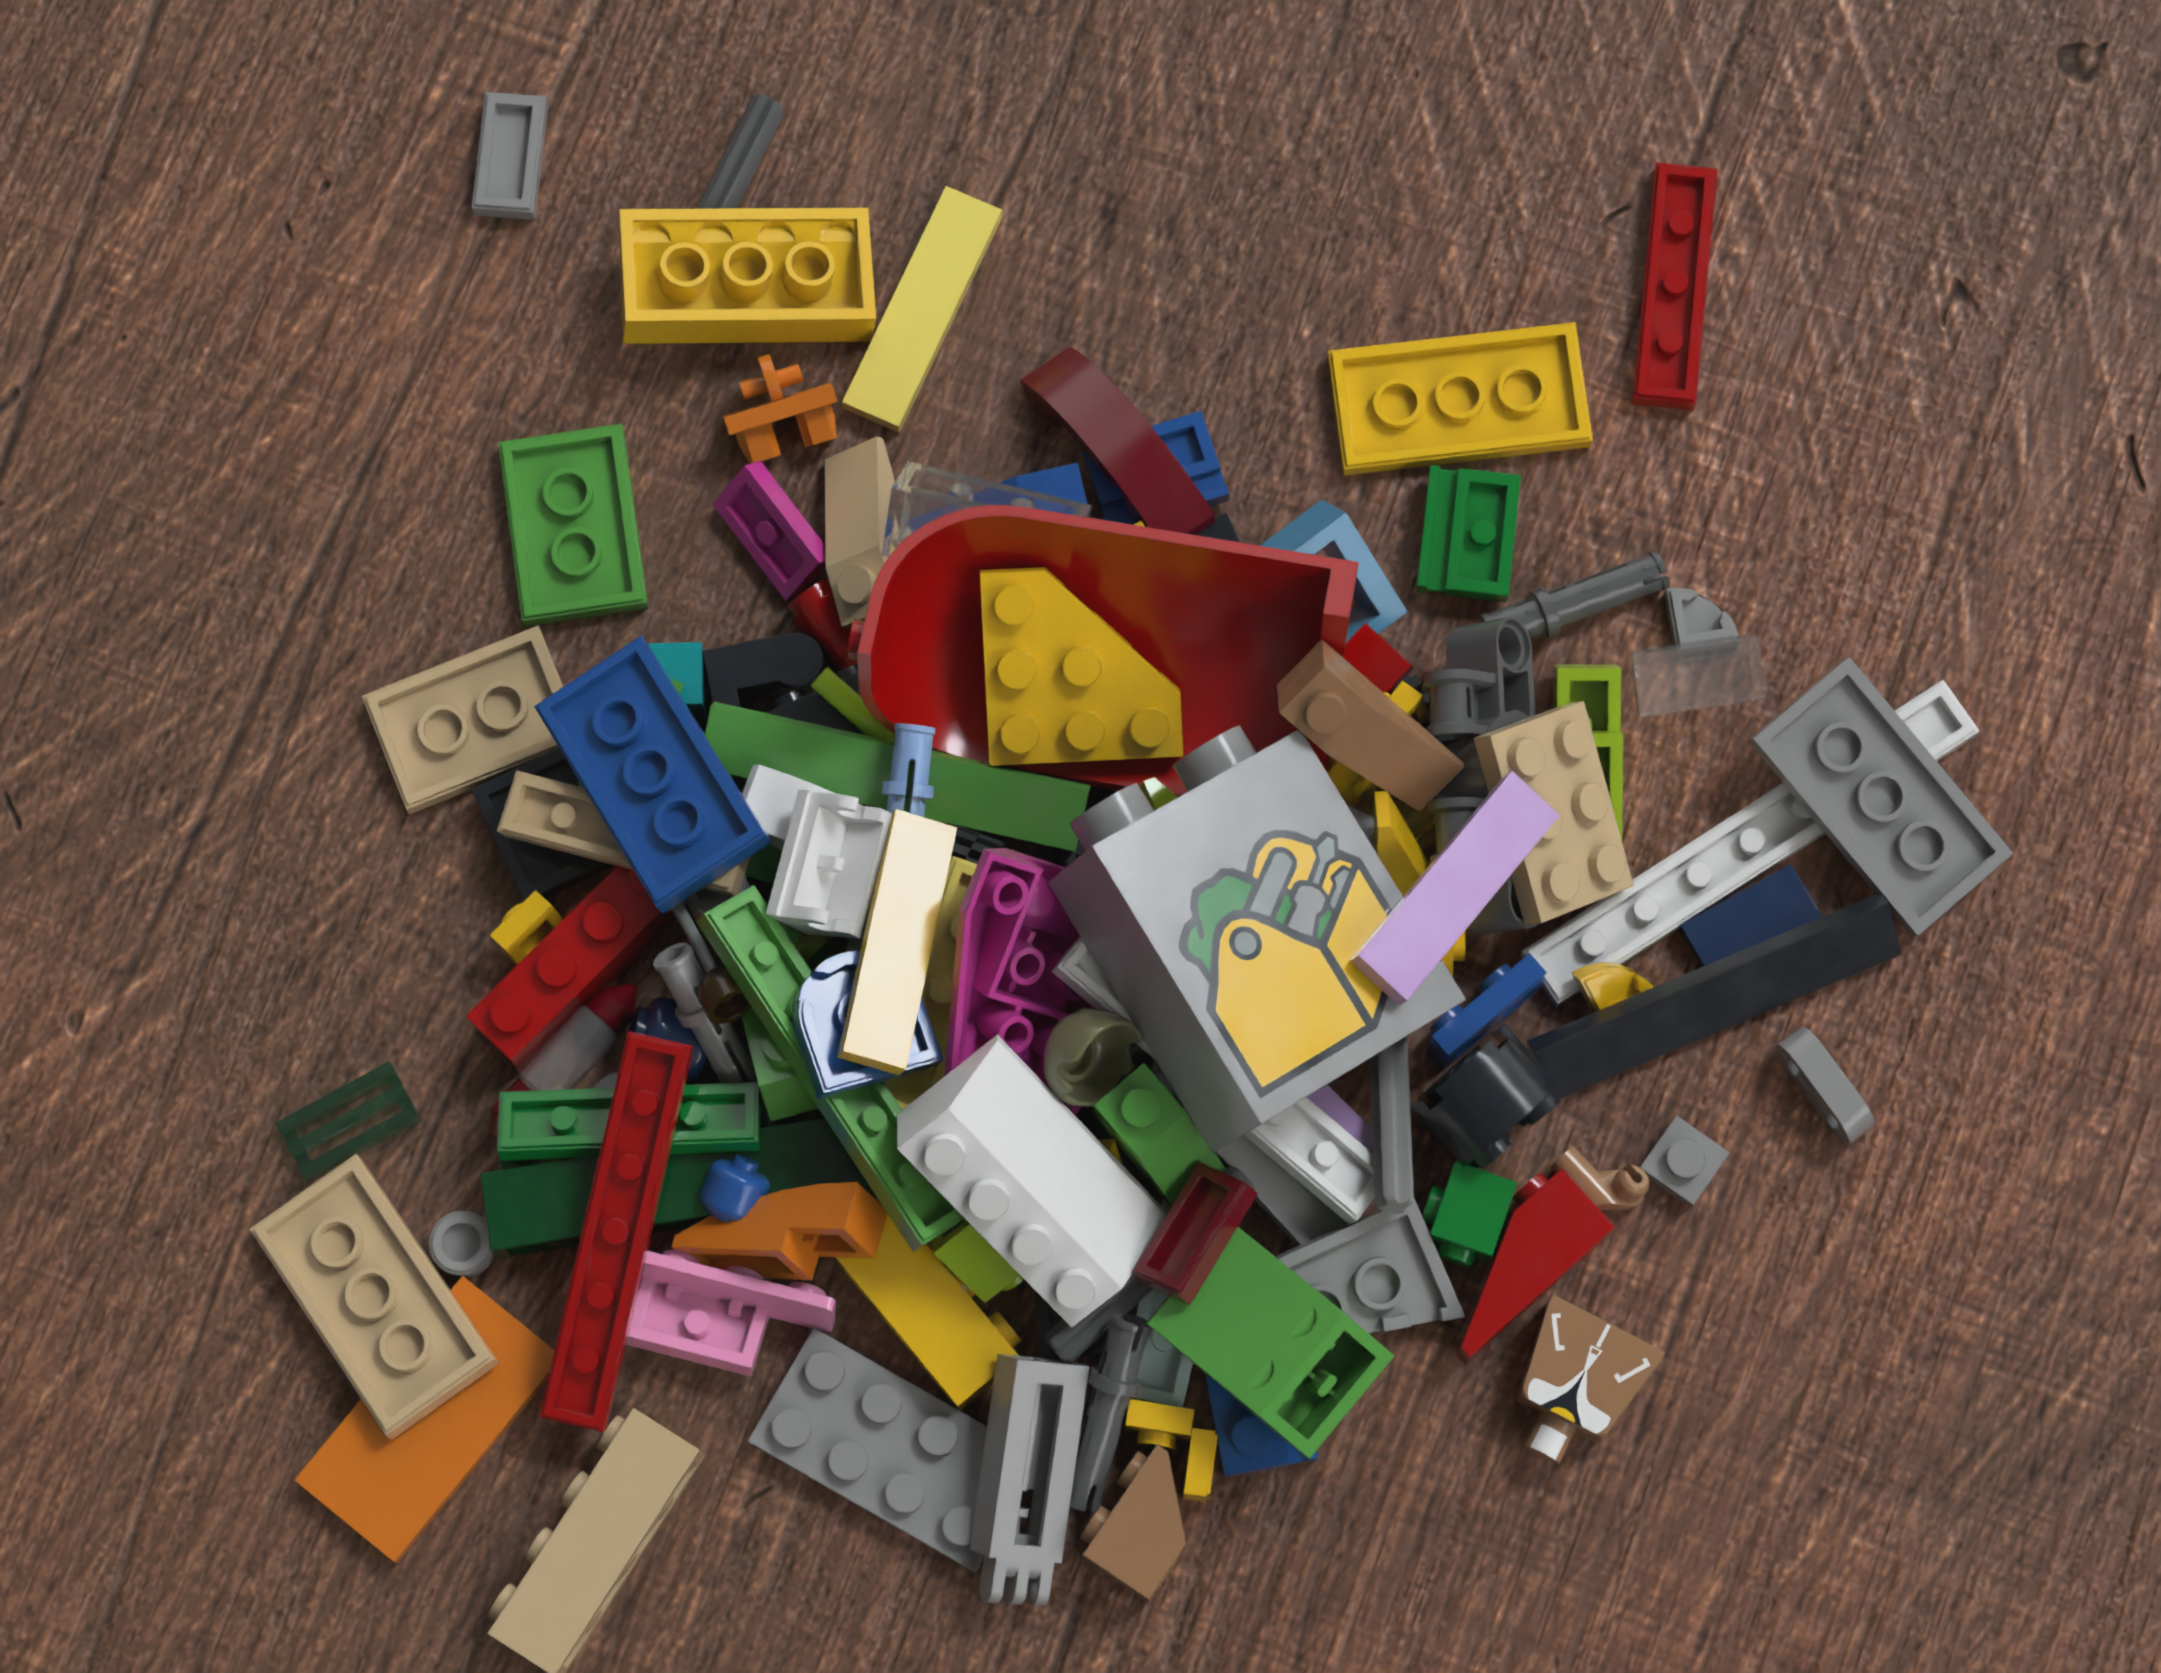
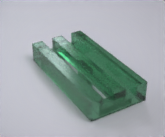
M389 1061L275 1122L281 1135H283L290 1153L295 1158L302 1176L309 1182L342 1164L353 1155L361 1154L422 1121L397 1071ZM388 1083L390 1090L312 1132L299 1137L297 1131ZM396 1103L399 1104L402 1112L313 1160L308 1155L307 1151L390 1106Z

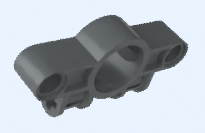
M1505 617L1456 627L1450 632L1447 639V669L1430 671L1421 675L1422 686L1428 688L1430 726L1425 729L1464 762V768L1435 796L1436 800L1427 802L1428 814L1433 815L1435 819L1436 854L1430 857V864L1489 794L1474 738L1535 715L1531 639L1526 627L1515 617ZM1511 875L1468 926L1467 930L1470 933L1479 936L1532 928L1537 925L1524 924Z

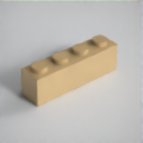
M635 1408L632 1409L626 1420L617 1415L609 1424L597 1445V1449L604 1453L590 1475L581 1471L572 1481L561 1500V1505L568 1510L554 1531L545 1527L538 1534L524 1561L531 1564L528 1572L518 1587L509 1583L502 1590L488 1613V1617L495 1621L487 1634L548 1673H566L705 1457L698 1448Z

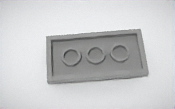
M1850 657L1842 659L1748 740L1874 893H1880L1886 899L1891 913L1911 937L1919 936L2014 854Z
M813 1328L748 1440L749 1444L976 1574L984 1556L970 1551V1543L987 1426Z

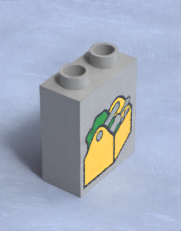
M1240 725L1218 735L1173 765L1188 792L1155 811L1137 783L1099 802L1069 824L1085 852L1048 882L1132 1022L1142 1033L1143 1040L1212 1154L1466 1000L1442 959L1412 996L1399 1006L1350 961L1403 896L1300 730L1293 732L1256 753Z

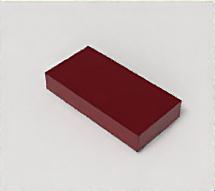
M1198 1162L1131 1273L1141 1283L1191 1305L1258 1193L1248 1183Z

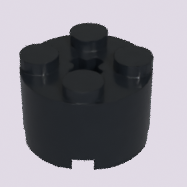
M1506 1024L1491 1034L1499 1043L1497 1046L1491 1040L1482 1048L1477 1045L1424 1092L1432 1102L1429 1106L1422 1100L1414 1102L1410 1106V1112L1453 1162L1458 1161L1462 1167L1467 1164L1475 1168L1481 1167L1484 1169L1512 1144L1505 1136L1510 1129L1517 1123L1522 1128L1528 1123L1532 1126L1560 1101L1552 1091L1557 1085V1081Z

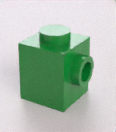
M1455 1161L1445 1189L1432 1186L1422 1215L1425 1224L1432 1226L1430 1236L1434 1245L1439 1247L1438 1254L1440 1259L1470 1269L1474 1268L1476 1261L1488 1264L1493 1256L1517 1182L1469 1165L1462 1167L1458 1161Z

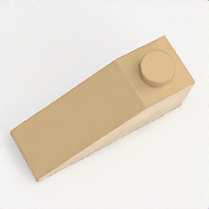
M878 436L825 459L826 571L841 625L850 629L854 619L865 621L874 582L882 566L897 546L910 535L883 438Z

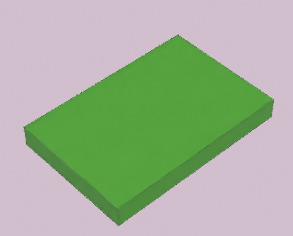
M615 424L498 442L521 617L524 626L528 627L649 608L623 425Z

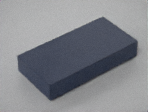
M1792 864L1681 924L1678 930L1700 967H1703L1822 917V914Z

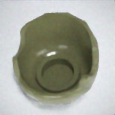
M1082 1008L1060 1019L1051 1031L1044 1050V1079L1048 1087L1058 1098L1070 1106L1094 1107L1097 1102L1121 1082L1124 1075L1134 1072L1135 1065L1131 1060L1129 1047L1131 1042L1137 1044L1143 1041L1142 1033L1129 1019L1108 1010Z

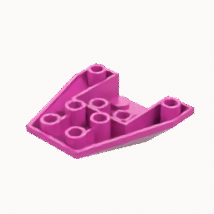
M1007 848L983 849L959 910L944 1076L998 1034L1048 1087L1044 1079V1050L1051 1031L1060 1019L1082 1008L1095 1009L1051 972L1080 936L1048 883L1066 867ZM1061 1100L1075 1116L1083 1107L1070 1106Z

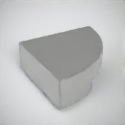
M1666 588L1664 598L1675 654L1738 644L1740 638L1732 618L1725 611L1723 612L1716 604L1698 595V592L1694 590Z

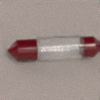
M633 984L601 988L585 1006H580L520 1070L517 1080L505 1092L574 1089L618 1042V1036L631 1023L636 1008L637 988ZM499 1099L490 1108L491 1136L498 1140Z

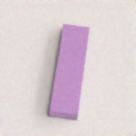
M1513 771L1505 775L1350 961L1398 1006L1406 1002L1560 815Z

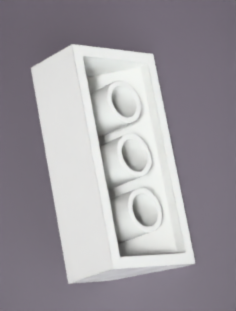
M998 1034L897 1114V1149L1071 1328L1124 1287L1132 1275L1131 1272L1168 1213Z

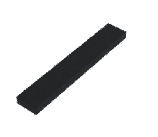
M1880 893L1872 895L1527 1040L1529 1050L1557 1081V1085L1552 1091L1560 1099L1902 955L1889 903Z

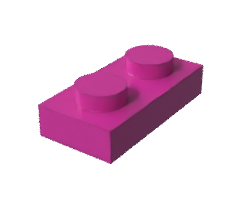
M761 461L745 465L712 503L785 601L803 593L826 568L825 544Z

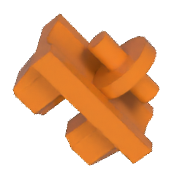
M770 354L757 357L762 375L739 382L744 400L768 393L770 401L722 415L728 434H735L738 445L749 464L781 455L771 422L794 415L804 447L837 438L835 415L831 404L838 401L833 385L826 383L783 397L781 389L804 382L799 364L775 371Z

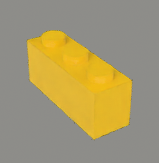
M887 1214L875 1259L835 1257L836 1262L957 1410L962 1412L993 1386L997 1354L1018 1355L1013 1348L1021 1342V1339L998 1311H995L987 1318L972 1300V1297L976 1294L948 1267L946 1268L930 1249L932 1241L913 1252Z

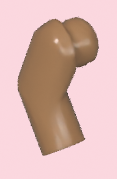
M1575 1146L1568 1149L1550 1166L1555 1173L1563 1169L1600 1210H1629L1639 1205L1649 1190V1178L1640 1167L1626 1165L1623 1170L1597 1171Z

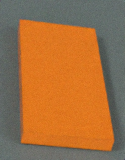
M463 1275L453 1286L451 1292L499 1364L392 1440L384 1434L363 1400L360 1399L294 1479V1481L396 1564L399 1563L549 1377L555 1350Z

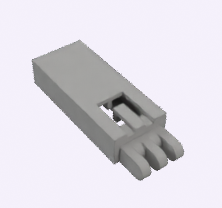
M997 1354L970 1543V1551L984 1556L979 1587L980 1598L983 1602L998 1603L1003 1596L1007 1604L1021 1605L1025 1598L1031 1606H1045L1048 1603L1054 1563H1062L1089 1366L1076 1362L1067 1364L1059 1359ZM1027 1489L1033 1490L1027 1534L1019 1533L1021 1517L1028 1518L1029 1509L1020 1506L1022 1491H1027Z

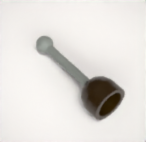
M686 898L668 911L674 912L706 972L705 978L700 982L697 990L700 1005L712 1023L723 1024L734 1021L747 1013L752 1006L725 966L717 967L685 907Z

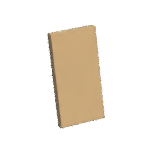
M357 1154L250 1228V1231L378 1425L391 1440L499 1364L369 1168Z

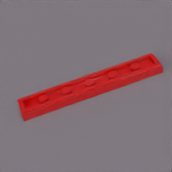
M632 1031L627 1032L540 1418L599 1432H605L607 1429L692 1059L693 1045Z

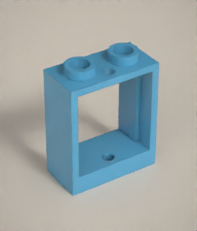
M1322 499L1260 545L1313 555L1323 548L1328 557L1359 562L1353 596L1358 606L1351 611L1345 644L1365 622L1379 634L1407 613L1406 608L1347 513Z

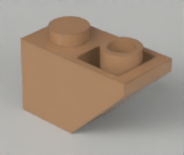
M1159 1445L1155 1446L1149 1457L1140 1451L1134 1455L1117 1482L1119 1486L1126 1490L1112 1512L1101 1506L1080 1537L1081 1540L1089 1545L1083 1554L1085 1561L1148 1604L1186 1549L1168 1451Z

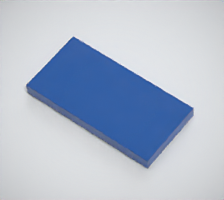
M642 636L534 706L648 895L662 914L772 842L651 647Z

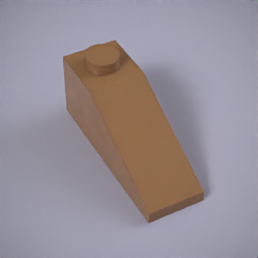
M1322 639L1277 684L1279 713L1326 754L1419 812L1427 805V802L1431 801L1464 768V762Z

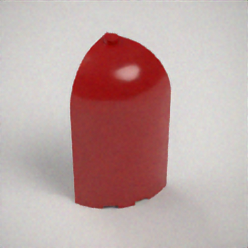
M985 505L971 507L943 515L923 525L902 541L890 554L874 582L865 621L853 620L847 656L850 659L858 660V687L864 705L872 716L886 729L895 734V723L934 727L936 731L935 735H933V751L989 763L980 570L1045 567L1091 611L1100 616L1131 644L1134 650L1180 689L1183 757L1211 739L1239 725L1256 753L1298 730L1279 713L1277 684L1321 639L1344 658L1343 654L1359 562L1021 506ZM1305 736L1325 768L1327 754ZM1183 757L1001 765L1114 791H1120L1134 783L1140 786L1143 781L1155 777L1177 797L1188 792L1173 768V765Z

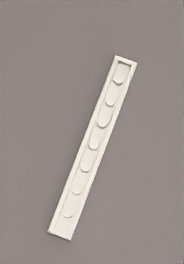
M1944 680L1895 710L1936 761L1964 745L1980 732ZM1782 783L1634 878L1633 887L1603 898L1521 952V957L1524 958L1530 953L1547 972L1541 986L1557 1008L1581 992L1571 974L1573 971L1586 965L1600 962L1625 964L1679 929L1681 924L1715 906L1825 833Z

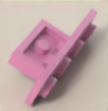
M666 1250L663 1254L647 1251L626 1345L752 1377L769 1318L812 1329L815 1328L824 1332H832L835 1323L836 1301L826 1296L822 1289L812 1284L792 1282L789 1286L765 1281L759 1273L749 1268L729 1266L726 1270L702 1265L696 1257L682 1251Z

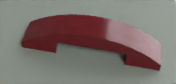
M1070 346L1020 379L1021 387L1057 428L1062 425L1122 495L1126 501L1128 513L1136 523L1142 520L1145 527L1196 535L1216 521L1215 514L1194 482L1152 426L1119 388L1080 352Z

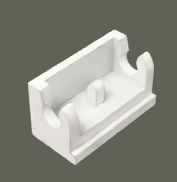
M798 789L766 915L805 934L861 939L893 814L882 808L857 806L859 798L853 796L816 793Z

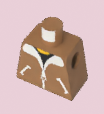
M1553 1294L1543 1311L1516 1400L1522 1406L1540 1414L1524 1447L1543 1459L1560 1464L1575 1433L1598 1444L1661 1362L1665 1352Z

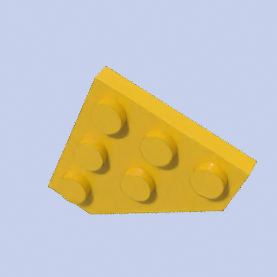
M1045 567L980 570L990 766L1183 757L1180 689L1162 672L1155 669L1132 648L1131 644L1100 616L1083 604Z

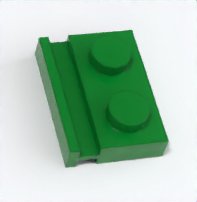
M1430 465L1416 592L1425 593L1426 591L1444 593V596L1507 602L1521 475L1458 468V471L1439 469L1440 466Z

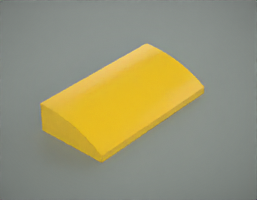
M868 208L619 209L623 344L871 342L876 323V307Z

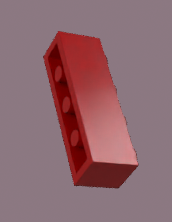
M616 866L466 1017L473 1027L519 1073H522L586 1009L585 1005L601 988L608 987L677 918L672 911L662 914L657 909L634 870Z

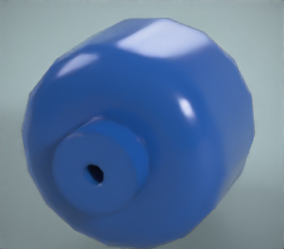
M739 1154L734 1156L733 1161L726 1159L714 1161L710 1165L699 1191V1200L705 1207V1211L725 1222L742 1219L761 1196L767 1195L770 1192L771 1185L768 1178L756 1172L759 1163Z

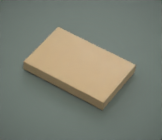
M539 625L362 696L409 815L470 791L559 748L534 708L535 705L563 687Z

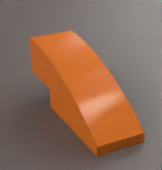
M858 1182L820 1183L785 1189L761 1196L750 1211L738 1221L729 1220L725 1222L714 1216H709L675 1235L672 1248L693 1255L702 1265L726 1270L729 1266H741L756 1271L763 1278L812 1280L819 1257L875 1259L888 1213Z

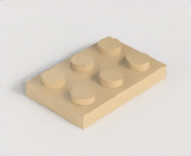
M1584 701L1561 705L1474 738L1488 793L1493 790L1505 775L1513 771L1560 815L1511 874L1525 925L1546 922L1634 886Z

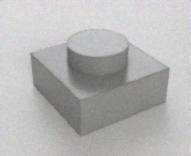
M1676 1115L1640 1168L1645 1171L1649 1180L1691 1209L1730 1152Z

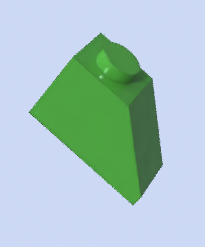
M1145 1063L1097 1102L1092 1109L1091 1115L1112 1139H1115L1118 1147L1170 1207H1172L1198 1162L1221 1172L1226 1170L1215 1153L1212 1154L1188 1113Z

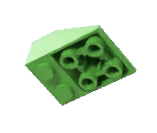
M1237 1227L1191 1305L1168 1295L1146 1322V1324L1282 1440L1309 1459L1394 1357L1389 1350L1347 1314L1239 1227Z

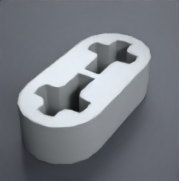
M1800 1027L1776 1044L1775 1049L1784 1067L1828 1127L1843 1143L1851 1144L1875 1127L1874 1117L1862 1097L1822 1043L1809 1029Z

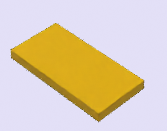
M1576 322L1328 351L1327 359L1343 476L1589 448L1592 445L1593 438Z

